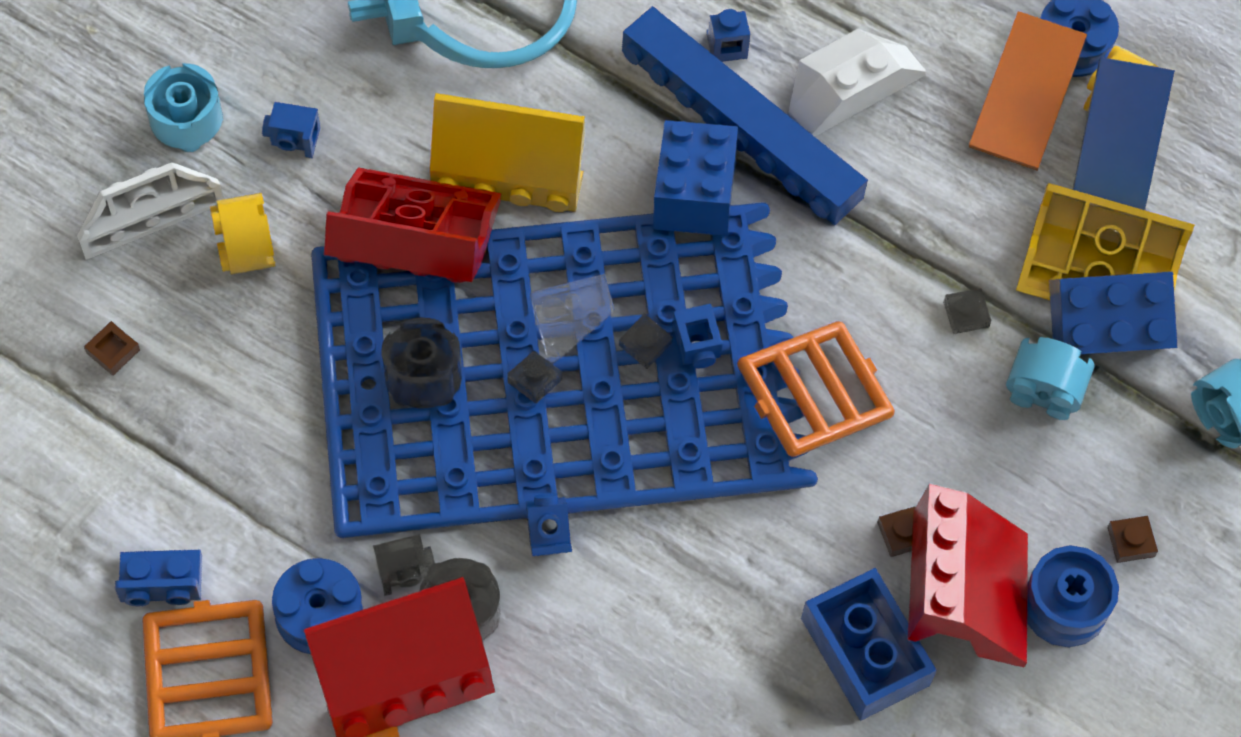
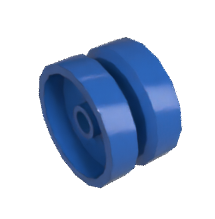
M1072 545L1054 548L1040 558L1029 578L1027 624L1038 637L1052 645L1070 648L1088 643L1099 635L1118 602L1119 584L1114 569L1101 555L1088 548Z

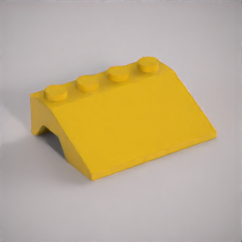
M435 93L430 179L441 184L459 185L502 193L501 200L509 201L517 206L534 205L547 207L555 212H576L584 171H581V160L584 146L585 116Z
M1048 183L1037 214L1016 291L1050 300L1049 280L1173 272L1175 291L1178 271L1195 224Z

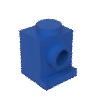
M726 9L719 14L710 15L709 29L706 30L710 53L722 62L748 59L751 34L746 12ZM737 41V46L721 48L722 42Z
M274 102L271 115H265L262 135L270 137L272 146H277L285 151L302 150L305 152L306 158L313 159L321 129L318 109Z
M711 304L673 312L672 331L677 340L683 365L693 363V366L697 369L713 365L716 362V358L721 357L723 343Z
M542 493L535 495L533 501H526L532 556L572 552L565 497L558 498L556 493ZM552 519L556 522V527L551 530H543L542 524L545 520Z

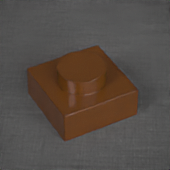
M112 321L84 346L86 354L112 376L140 351L139 344Z
M916 506L879 516L877 524L890 557L912 551L913 514Z
M1148 516L1110 521L1107 529L1117 563L1153 558L1158 553Z

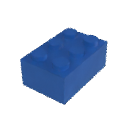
M665 120L654 194L653 229L728 236L738 126Z
M1173 272L1049 280L1052 337L1054 340L1076 347L1082 351L1081 354L1178 348Z
M876 568L805 602L801 620L860 721L931 685L937 669L920 641L908 640V621Z

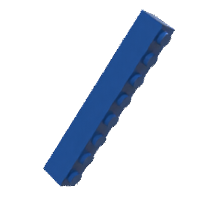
M650 7L623 31L622 52L630 63L642 67L649 73L651 79L657 85L665 86L675 94L677 100L684 107L692 108L697 112L706 124L738 126L737 150L744 151L752 157L763 172L774 175L783 183L785 189L790 194L799 196L807 202L817 216L823 219L826 218L833 225H836L864 199L868 182L867 178L655 7Z

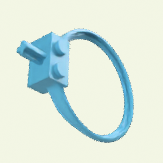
M418 0L348 1L349 17L352 22L385 17L393 45L421 41L433 51L449 60L479 68L512 67L542 56L551 50L566 34L573 21L577 6V0H564L562 12L555 25L534 43L507 52H487L477 50L455 40L434 24L428 28L423 21L424 18Z

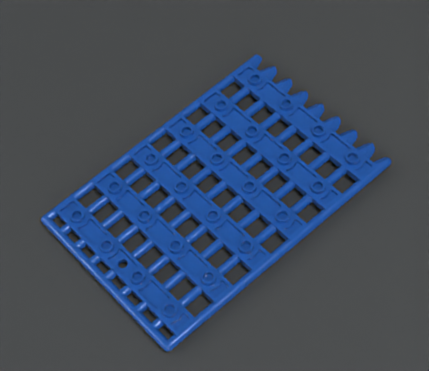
M762 202L731 205L728 236L710 234L711 240L679 244H676L674 231L653 229L654 213L492 229L487 244L489 263H481L474 279L491 278L493 296L456 299L454 282L449 281L445 277L434 275L418 276L410 271L377 274V267L373 264L359 261L343 262L336 257L324 255V246L315 247L311 252L332 510L336 536L339 538H351L527 518L526 501H533L535 495L542 493L557 494L555 479L593 475L596 495L565 498L568 514L815 486L818 482V477L814 471L789 466L790 460L805 455L808 452L796 457H791L787 454L767 417L761 419L754 406L757 400L737 365L738 360L743 356L794 338L787 332L766 329L765 323L783 317L788 309L786 301L779 298L762 296L759 292L761 289L778 283L782 277V270L780 268L754 262V257L775 248L776 237L769 233L748 229V225L769 216V205ZM635 230L637 248L602 251L600 233ZM561 237L563 255L527 259L525 241ZM714 256L716 273L681 276L679 258ZM338 260L339 278L328 279L327 261ZM640 262L642 281L606 284L604 266ZM566 270L568 288L531 292L530 273ZM416 285L418 303L387 307L380 306L379 289ZM719 288L722 306L712 307L716 322L724 321L727 340H722L721 355H730L733 374L697 377L696 368L693 366V363L683 365L677 340L672 331L673 312L686 309L684 291ZM341 293L342 311L331 312L330 294ZM645 295L647 314L611 317L609 299ZM570 303L572 322L535 324L533 307ZM495 311L497 329L460 333L458 314ZM420 318L422 337L384 341L382 322ZM344 326L345 345L334 346L333 327ZM650 329L651 348L616 351L613 332ZM575 336L577 355L540 359L538 340ZM499 344L501 363L463 366L462 348ZM423 352L425 371L387 375L385 356ZM347 360L348 379L337 380L335 361ZM655 362L657 382L621 385L618 366ZM771 362L758 367L759 374L787 423L789 424L801 419L804 414L795 399L777 397V391L786 388L787 385L775 364ZM794 367L798 375L800 376V371L796 367ZM579 370L581 390L544 393L542 374ZM503 378L505 398L467 401L465 382ZM368 379L376 383L375 387L370 390L364 389L361 384ZM427 386L429 406L390 409L389 390ZM736 389L738 408L702 412L699 392ZM350 394L351 414L340 415L338 395ZM660 397L663 416L626 420L623 400ZM584 405L586 424L549 428L547 408ZM500 413L508 414L510 432L471 436L469 417ZM431 421L432 441L394 445L392 425ZM741 423L744 443L708 447L705 427ZM353 429L355 449L343 450L342 430ZM665 431L668 451L631 455L628 435ZM794 433V435H795V437H796L797 439L806 436V435ZM589 440L591 459L553 463L551 443ZM512 448L514 468L475 472L473 452ZM434 456L436 476L397 480L395 460ZM747 458L750 478L713 482L710 462ZM356 464L358 484L346 486L345 465ZM670 467L673 487L636 491L633 470ZM516 483L517 504L479 508L477 487ZM438 492L440 512L401 516L399 496ZM359 500L361 521L349 522L348 501Z

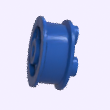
M1051 0L1041 14V19L1087 34L1072 77L1092 75L1098 68L1099 58L1108 57L1118 37V19L1111 6L1102 0Z
M323 558L307 559L291 566L277 581L272 595V608L279 634L289 646L310 655L304 629L363 610L361 590L355 576L342 564Z

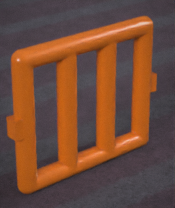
M841 321L833 322L743 356L737 363L740 372L757 400L754 407L761 419L767 417L785 451L791 457L799 456L888 420L895 413L891 402L874 375L877 371L871 358H864L845 324ZM834 338L836 339L876 408L859 414L819 344ZM805 350L844 417V421L828 427L791 363L789 355ZM774 362L814 433L799 439L795 437L759 374L758 367Z
M210 600L193 602L194 607L149 612L143 616L149 737H221L265 731L271 728L273 720L263 604L259 600L211 605ZM248 617V639L160 649L159 627ZM251 654L252 677L163 687L162 665ZM254 693L256 715L165 726L164 704Z

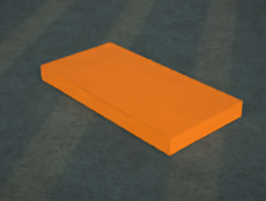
M1018 11L970 140L969 148L1038 171L1087 34Z

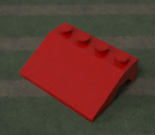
M358 167L345 186L340 212L328 211L326 214L324 255L336 257L343 262L359 261L369 263L380 269L396 268L407 270L418 276L434 275L445 277L449 281L456 283L472 282L481 266L502 193L459 185L441 184L437 181Z
M929 483L913 514L908 640L916 642L936 634L947 635L970 641L978 657L1024 668L1027 664L1028 533L970 494Z
M463 577L304 629L336 737H365L495 693L489 662Z

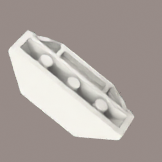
M856 29L799 60L788 115L816 137L926 76V70L906 46Z
M172 162L159 168L148 169L142 175L127 181L116 182L110 185L107 189L98 192L77 235L85 259H90L210 210V206L217 205L216 200L224 199L221 185L216 178Z

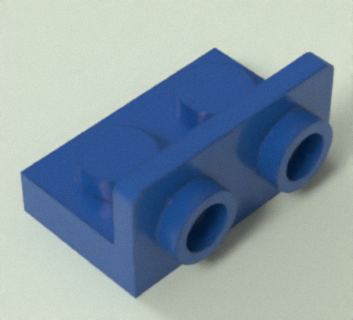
M200 549L120 552L119 580L115 581V591L120 602L140 607L148 605L151 601H166L172 605H185L190 600H201L202 553Z

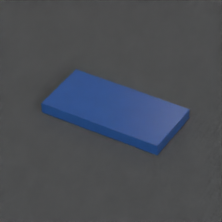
M1104 57L1099 58L1072 190L1142 210L1146 209L1175 70Z

